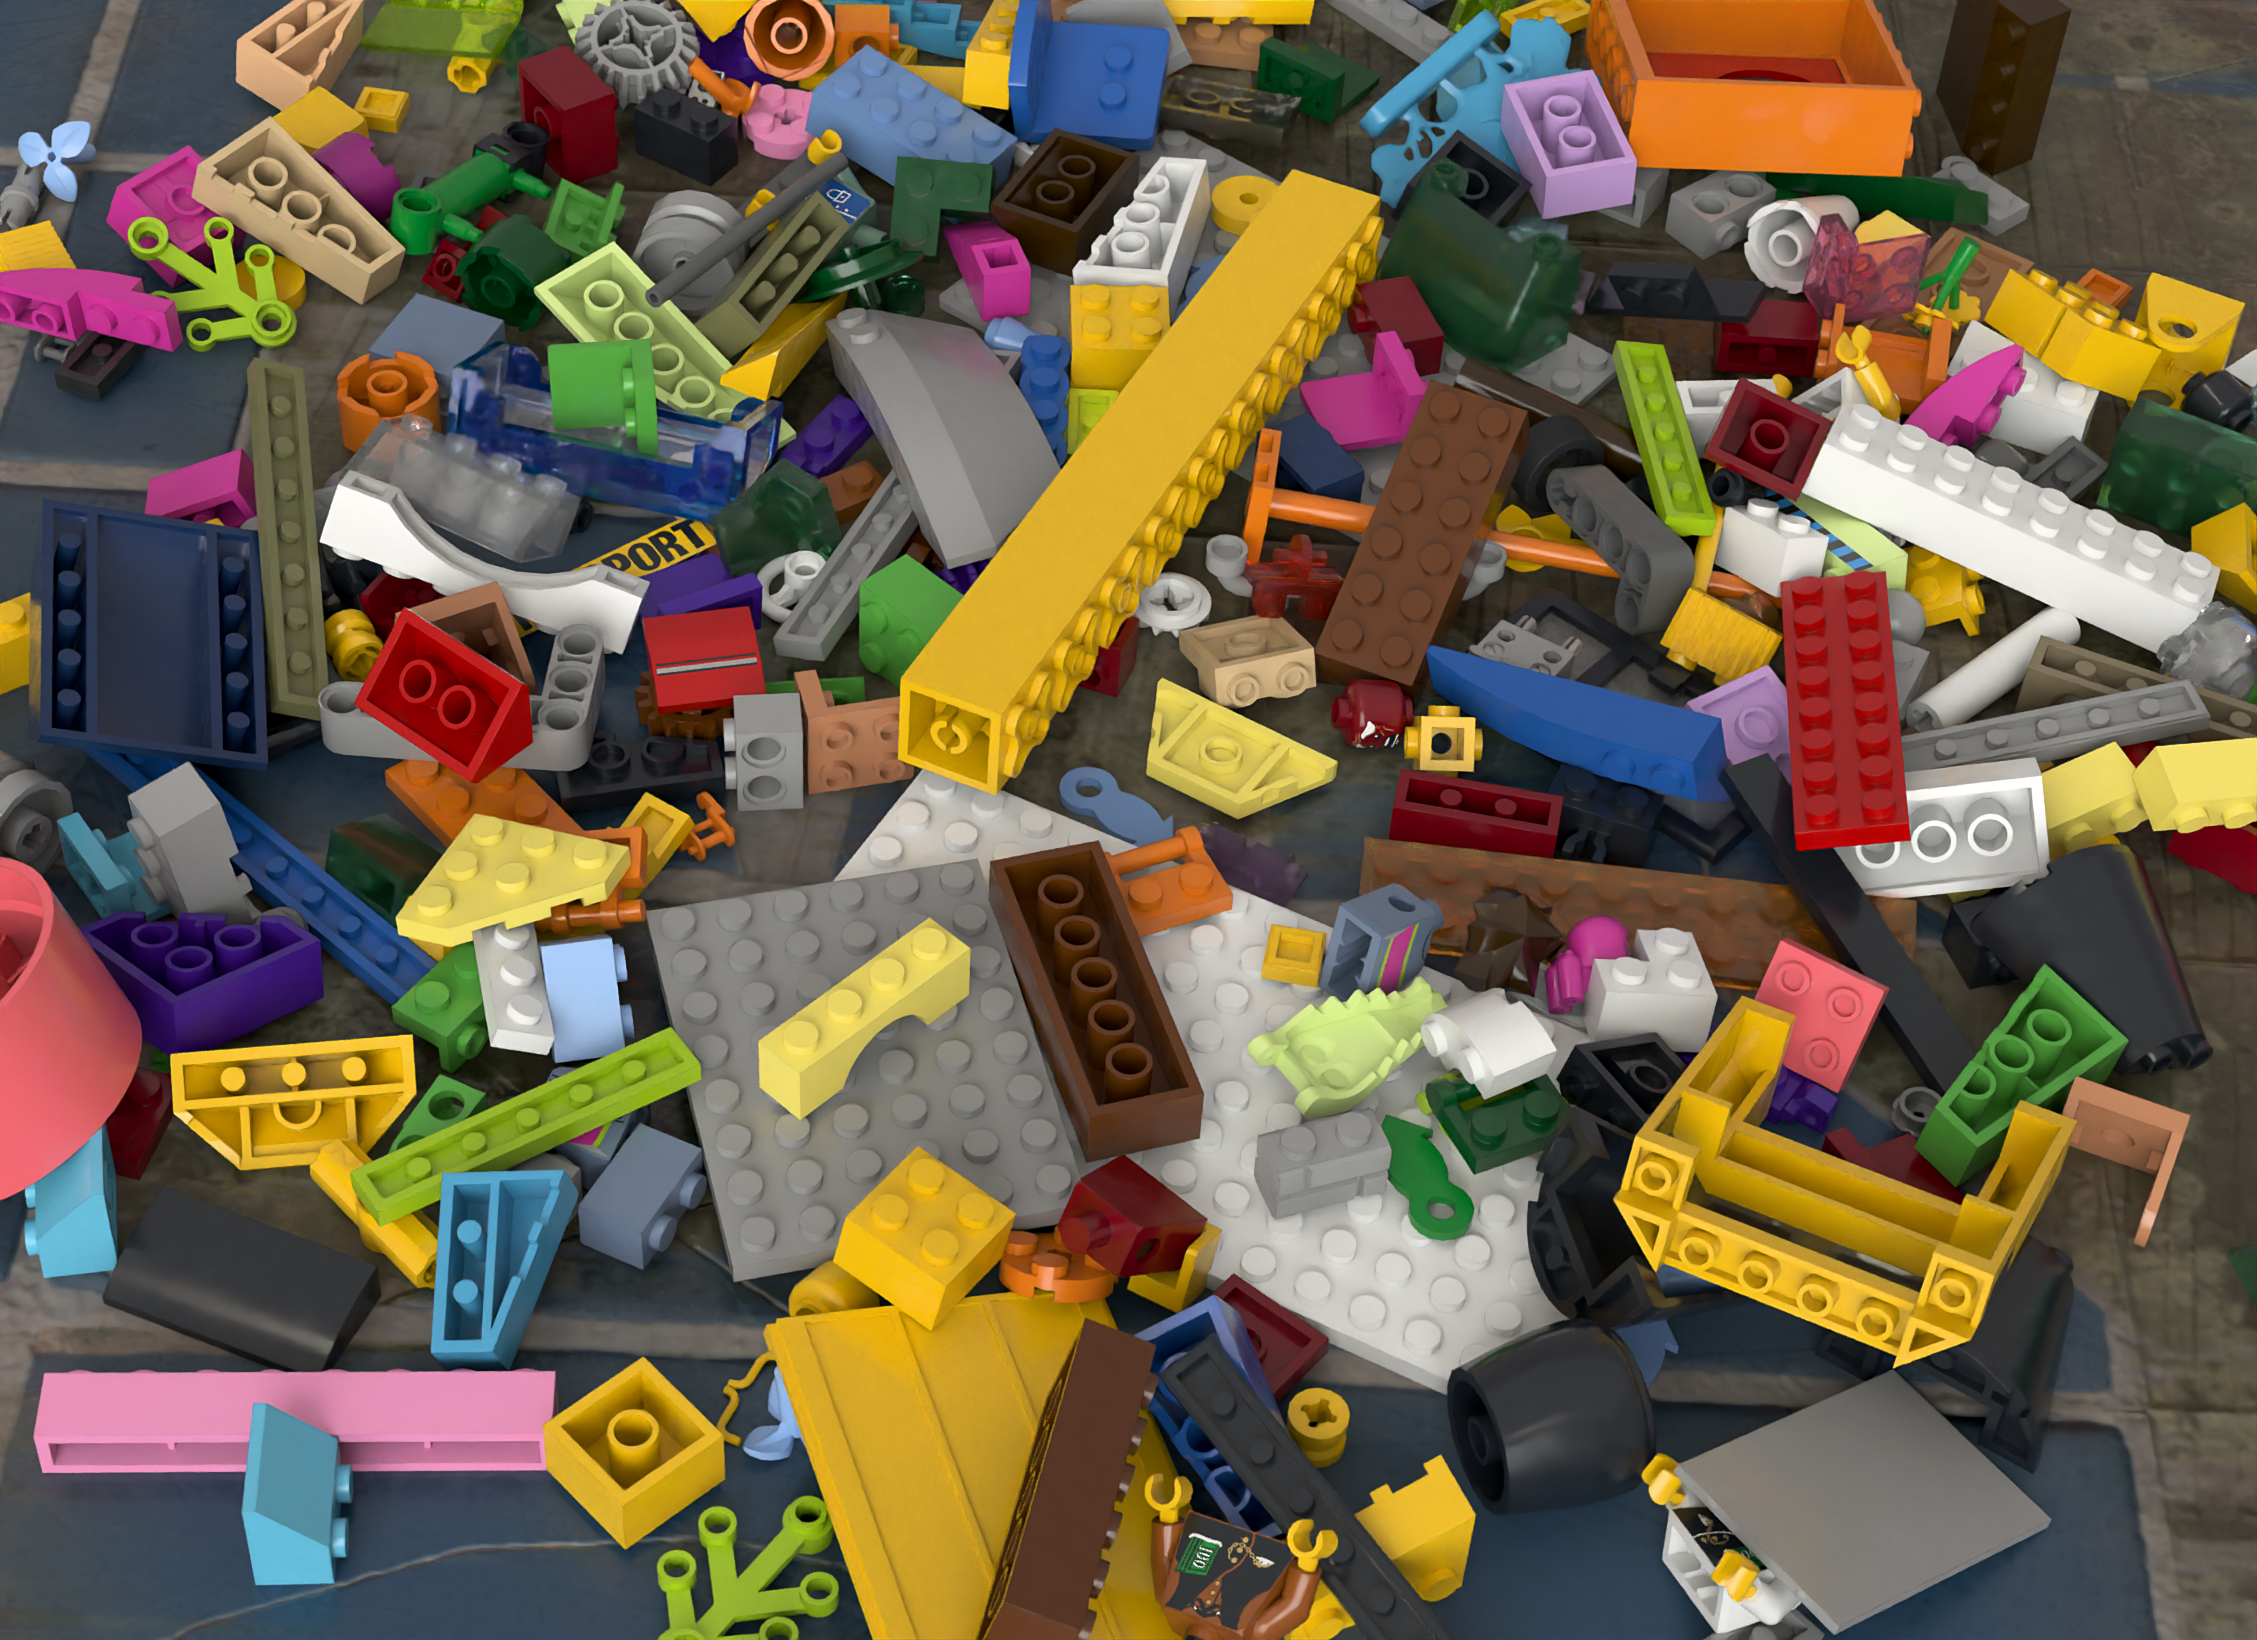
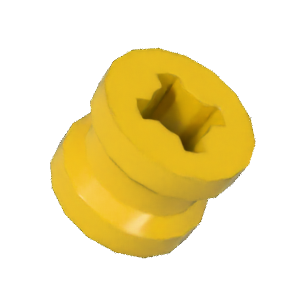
M1322 1388L1306 1389L1296 1394L1291 1400L1287 1413L1288 1423L1286 1428L1290 1437L1316 1468L1327 1467L1337 1462L1343 1455L1350 1419L1348 1405L1338 1394ZM1310 1422H1318L1315 1427L1309 1426Z

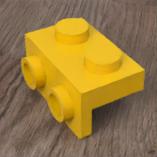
M1918 545L1902 549L1908 554L1905 591L1912 594L1921 603L1926 616L1925 628L1960 618L1969 637L1980 634L1979 615L1984 614L1986 608L1981 589L1978 586V580L1984 579V575Z

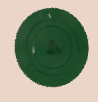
M890 239L859 249L856 244L846 246L839 250L840 256L820 263L806 281L807 286L796 293L792 301L794 304L804 303L850 290L856 308L880 311L878 304L882 300L875 280L920 261L925 257V253L923 250L903 251L899 239Z

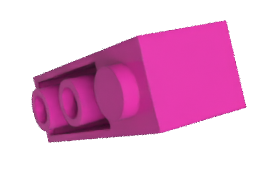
M991 221L943 227V234L982 322L991 321L995 317L1004 319L1006 316L1028 315L1031 267L1018 239Z

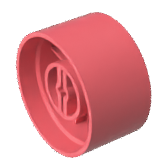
M0 857L1 1201L32 1185L56 1169L99 1130L126 1093L138 1066L142 1049L141 1023L135 1008L44 878L32 867Z

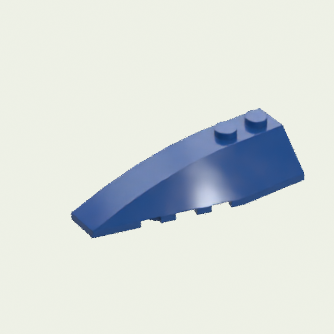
M1430 645L1426 650L1433 690L1454 705L1460 706V709L1471 717L1513 741L1552 759L1618 782H1626L1660 791L1667 795H1675L1698 802L1727 803L1730 799L1718 780L1723 769L1728 767L1721 718Z

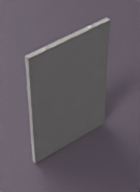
M1894 1369L1678 1464L1674 1472L1692 1493L1834 1635L2046 1529L2052 1520Z

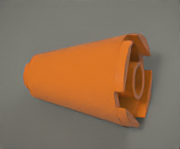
M757 0L746 17L743 38L747 53L759 70L782 78V80L795 81L808 78L824 67L834 48L835 26L830 12L820 0Z

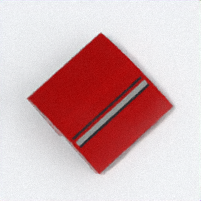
M749 606L642 618L649 672L652 673L658 715L734 706L733 695L767 694Z

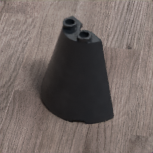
M2102 844L2084 848L2060 857L2047 864L2049 874L2046 877L2035 879L2028 888L2020 880L1991 903L1969 927L1974 935L2028 987L2045 963L2122 1033L2129 1041L2113 1068L2120 1076L2142 1073L2156 1075L2167 1068L2191 1070L2204 1064L2213 1055L2214 1050L2207 1042L2145 864L2130 847L2121 844Z
M1573 1107L1556 1127L1541 1154L1536 1170L1544 1173L1540 1185L1538 1201H1528L1527 1239L1531 1263L1541 1289L1553 1306L1569 1319L1588 1318L1600 1325H1605L1611 1330L1760 1302L1730 1289L1665 1298L1656 1273L1613 1200L1621 1188L1635 1136L1583 1109Z
M2027 1234L2007 1273L1998 1276L1983 1318L1972 1339L1911 1361L1909 1364L1989 1407L1990 1410L1978 1444L2034 1474L2041 1459L2074 1299V1284L2071 1278L2074 1265L2071 1258L2062 1250L2047 1247L2041 1241ZM1829 1330L1819 1344L1815 1355L1865 1382L1872 1379L1879 1370L1885 1351Z

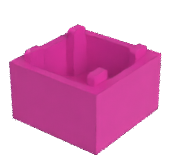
M187 145L117 186L106 222L129 244L128 230L135 220L141 217L157 218L166 226L171 244L205 267H208L214 263L212 248L205 242L204 226L209 219L222 216L191 198L197 165L204 160ZM232 223L234 228L232 250L235 251L243 246L247 232ZM215 228L211 231L210 235L215 239H224L228 232L223 228ZM146 237L140 242V245L146 249H152L158 244V241L152 237ZM157 259L146 261L172 288L187 280Z

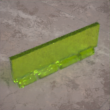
M390 0L391 3L383 5L359 44L364 50L495 60L522 18L520 15L523 11V3L521 0Z

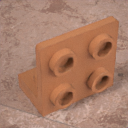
M816 669L794 672V693H800L803 730V780L808 795L879 783H890L911 779L914 776V765L898 760L900 696L835 706L831 690L822 691Z

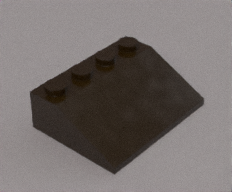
M1957 0L1936 93L1962 153L1991 176L2033 159L2072 10L2060 0Z

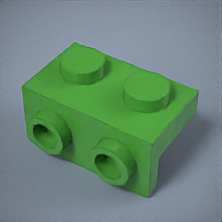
M563 178L561 179L554 192L542 231L548 234L557 246L566 249L570 253L573 264L609 243L616 242L617 235L611 233V231L614 232L617 229L626 209L625 205L619 203L624 185L615 182L606 199Z
M473 940L456 945L392 1006L393 1022L439 1047L441 1068L450 1073L456 1071L467 1059L477 1056L489 1038Z

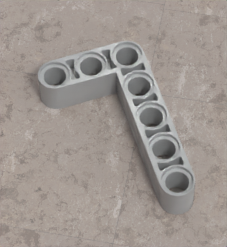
M573 624L564 627L558 632L554 640L542 696L529 695L533 743L500 767L571 771L580 768L587 762L590 756L606 683L603 635L599 629L587 624ZM336 682L328 685L320 692L318 706L323 743L332 752L342 755L439 762L353 704L364 682Z

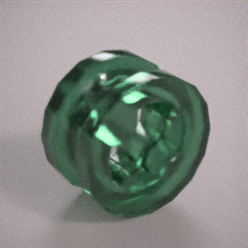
M908 275L891 277L885 281L882 286V311L915 318L923 314L925 311V286L922 281Z

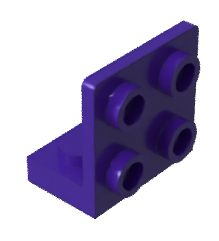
M709 553L638 577L650 582L638 615L641 623L642 618L749 606L754 629H761L762 584L754 572L733 579L716 553Z

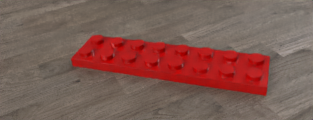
M1856 571L1848 575L1824 578L1806 576L1795 581L1780 582L1796 850L1804 851L1911 841L1886 571L1872 573Z

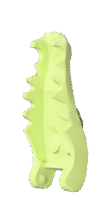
M1421 976L1417 977L1406 990L1401 992L1394 990L1387 996L1381 988H1376L1366 995L1359 989L1346 1002H1340L1336 996H1331L1320 1006L1308 1005L1280 1028L1254 1038L1248 1043L1247 1052L1259 1066L1275 1065L1299 1091L1300 1094L1296 1097L1294 1105L1305 1118L1327 1117L1345 1112L1364 1101L1400 1064L1425 1045L1421 1036V1025L1424 1018L1431 1013L1448 1007V1005L1442 998L1441 992L1433 990L1430 984Z

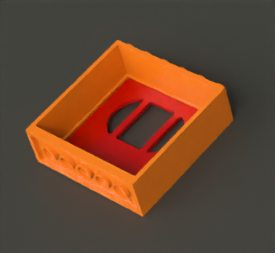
M1591 0L1584 52L1590 69H1593L1595 75L1601 77L1602 89L1637 159V167L1902 176L1904 160H1909L1912 156L1913 135L1910 132L1912 118L1919 116L1922 96L1921 90L1916 88L1912 80L1910 69H1906L1902 61L1901 51L1896 49L1892 41L1891 31H1887L1883 23L1882 13L1877 11L1873 0ZM1742 78H1767V79H1775V80H1781V81H1757V80H1735V79H1742Z

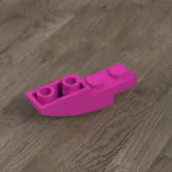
M37 268L0 272V322L72 341H77L86 330L96 331L104 335L174 352L183 341L175 301L145 294L142 278L97 270L71 268Z
M2013 344L1967 366L1929 395L1904 424L1922 429L1928 437L1945 445L1957 446L1958 442H1961L1972 448L1982 432L1988 435L1996 426L2002 411L2000 406L2007 395L2014 397L2022 387L2027 374V370L2023 369L2024 348Z

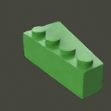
M2044 963L2024 993L2022 992L2000 1025L1993 1030L1974 1059L1967 1064L1935 1106L1914 1148L1955 1188L2000 1156L2015 1108L2020 1100L2060 1114L2064 1110L2075 1076L2102 1084L2107 1080L2129 1040Z

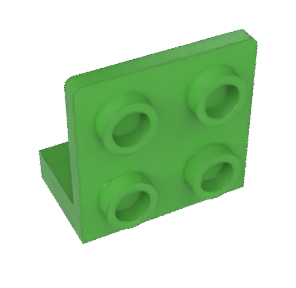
M634 339L549 345L547 351L554 429L625 426L626 438L636 437L638 458L659 457L655 376L651 340Z

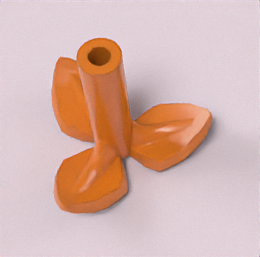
M697 55L693 58V62L689 61L686 63L691 76L721 105L723 113L738 120V115L742 113L745 116L755 105L762 87L759 82L754 81L751 90L746 84L732 78H726L723 82Z

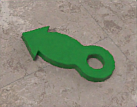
M1386 1114L1381 1127L1390 1143L1392 1151L1390 1167L1387 1169L1388 1180L1400 1194L1409 1200L1408 1217L1411 1225L1418 1233L1429 1239L1439 1241L1454 1240L1464 1235L1472 1225L1474 1206L1471 1198L1463 1189L1448 1181V1168L1443 1156L1427 1140L1432 1138L1433 1130ZM1437 1203L1446 1204L1454 1210L1455 1214L1448 1219H1438L1428 1212V1207Z

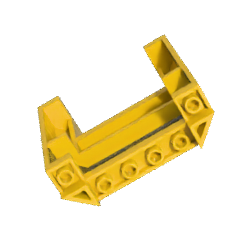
M1741 996L1635 1136L1621 1188L1613 1198L1654 1272L1657 1273L1663 1263L1893 1354L1896 1356L1893 1368L1971 1340L2061 1171L2077 1121L2020 1100L2015 1108L1999 1159L1977 1197L1967 1193L1962 1205L1956 1204L1759 1128L1768 1114L1797 1016Z

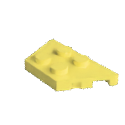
M1164 678L1158 681L1146 775L1236 819H1241L1329 783L1336 777L1338 761Z

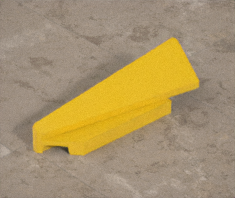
M849 290L834 294L823 303L787 304L763 336L752 344L735 365L721 375L719 384L765 402L771 395L779 398L827 339L824 322L836 319L837 315L844 311Z

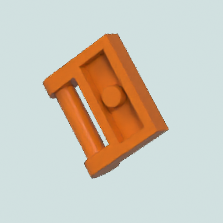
M1193 825L1176 830L1174 837L1122 853L1111 855L1107 851L1104 852L1139 938L1232 909L1233 893L1205 851L1201 835ZM1178 858H1182L1185 863L1123 882L1119 877Z

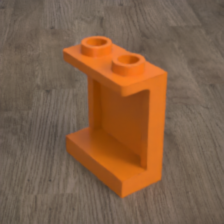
M1836 303L1832 320H1822L1818 348L1823 349L1818 350L1813 378L1824 381L1845 367L1856 370L1854 364L1842 362L1835 353L1836 344L1842 333L1846 332L1852 341L1851 335L1855 330V327L1843 325L1846 304ZM1933 317L1928 340L1869 330L1872 335V341L1865 354L1870 362L1876 361L1891 390L1897 395L1901 405V413L1911 415L1929 395L1946 382L1952 320Z

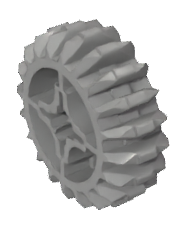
M612 0L610 7L597 3L594 14H585L582 22L583 27L578 28L575 36L576 47L574 48V53L581 60H586L592 71L604 83L612 86L623 110L629 103H637L638 105L653 92L663 89V86L680 93V89H689L692 76L686 63L689 61L693 62V58L696 55H700V44L697 41L693 23L686 22L683 10L672 11L669 0L659 5L655 4V0H628L624 2Z

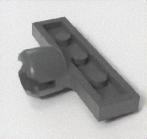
M2074 436L2070 437L2040 463L2034 465L2027 463L2026 458L2005 441L1991 438L1973 453L1976 459L1994 467L2012 469L2023 480L2043 489H2056L2064 493L2074 503L2098 484L2111 467Z

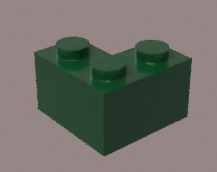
M897 156L890 239H899L903 251L923 250L925 257L918 262L940 264L944 217L992 221L990 210L991 203L994 200L996 180L994 166Z

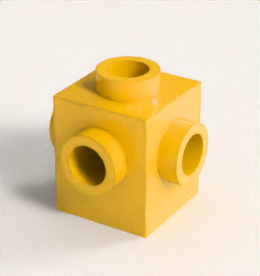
M1428 706V716H1414V727L1405 728L1404 757L1405 759H1413V770H1426V773L1458 778L1459 771L1474 772V761L1481 760L1483 748L1482 729L1475 728V718L1460 717V706ZM1438 733L1446 735L1449 740V747L1442 754L1435 753L1431 748L1432 737Z

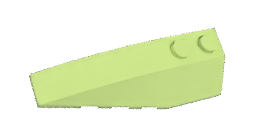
M614 241L534 287V294L580 343L650 339L656 398L725 443H736L746 449L747 456L755 459L757 462L796 439V431L767 401H762L719 384L721 375L733 365L670 299L657 308L652 307L647 302L645 293L655 284Z

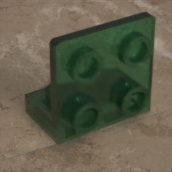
M784 457L767 472L761 474L755 483L732 503L722 508L710 523L725 570L733 579L752 572L757 576L765 565L782 556L795 544L802 551H812L821 555L827 562L843 539L827 485Z

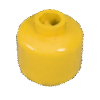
M833 1260L826 1261L797 1283L789 1296L790 1317L879 1307L878 1293L839 1267Z

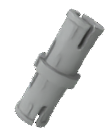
M25 162L18 166L12 184L7 186L0 196V233L25 227L28 219H32L39 209L38 197L45 185L43 181L45 168L43 166L37 165L32 167L28 175L26 173L30 166Z

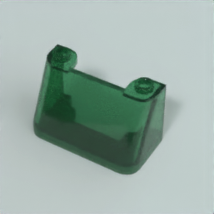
M1445 156L1422 170L1378 264L1375 281L1409 275L1444 333V342L1465 358L1471 355L1512 374L1567 343L1582 252L1561 239L1558 235L1548 232L1539 233L1520 243L1457 199L1466 192L1469 178L1460 166Z

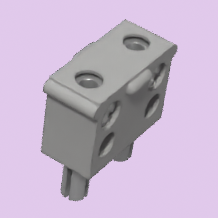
M1525 615L1515 625L1502 619L1478 645H1471L1469 647L1468 654L1570 680L1574 658L1582 650L1583 645L1578 638L1575 640V637L1572 636L1559 646L1533 634L1532 632L1536 629L1537 623L1532 617L1529 619V616Z

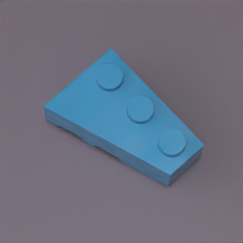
M565 1170L442 1173L431 1354L445 1371L455 1369L510 1371L579 1195V1191Z

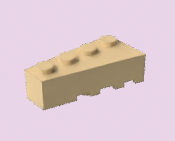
M271 116L197 165L191 198L228 219L237 227L359 304L363 305L398 279L406 249Z

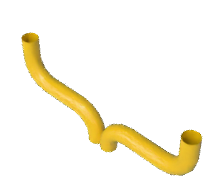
M773 1351L761 1354L744 1379H730L724 1387L723 1394L729 1396L730 1402L716 1426L724 1435V1441L739 1446L741 1437L733 1435L726 1430V1425L739 1404V1395L736 1390L750 1386L766 1362L776 1361Z

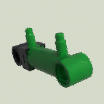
M511 122L503 127L502 137L491 133L474 144L473 154L470 159L423 188L413 187L398 190L393 198L389 233L406 249L405 254L425 255L436 248L437 237L445 231L464 241L475 243L483 234V231L464 219L496 199L508 204L524 193L543 200L550 199L553 190L542 181L549 134L539 125L530 122Z

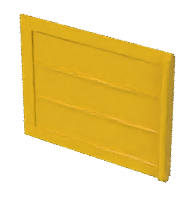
M1035 1289L1034 1298L1022 1296L1015 1292L964 1297L932 1331L895 1305L777 1318L776 1323L766 1324L763 1335L768 1350L773 1351L873 1640L976 1639L1045 1399L1085 1318L1118 1330L1105 1298L1083 1303L1053 1302L1054 1290ZM1148 1408L1146 1411L1140 1409L1138 1414L1139 1417L1147 1419V1426L1139 1448L1134 1456L1128 1454L1126 1459L1127 1463L1135 1466L1130 1487L1122 1503L1115 1501L1114 1510L1123 1513L1122 1521L1110 1550L1102 1549L1101 1559L1110 1562L1109 1571L1096 1600L1089 1598L1088 1609L1097 1612L1089 1640L1183 1639L1182 1636L1172 1631L1161 1607L1155 1599L1150 1560L1152 1519L1159 1516V1510L1154 1509L1147 1502L1144 1488L1147 1480L1152 1475L1162 1473L1164 1476L1163 1494L1168 1501H1172L1175 1495V1479L1179 1476L1154 1415ZM1190 1502L1179 1508V1516L1184 1518V1520L1188 1511H1193Z

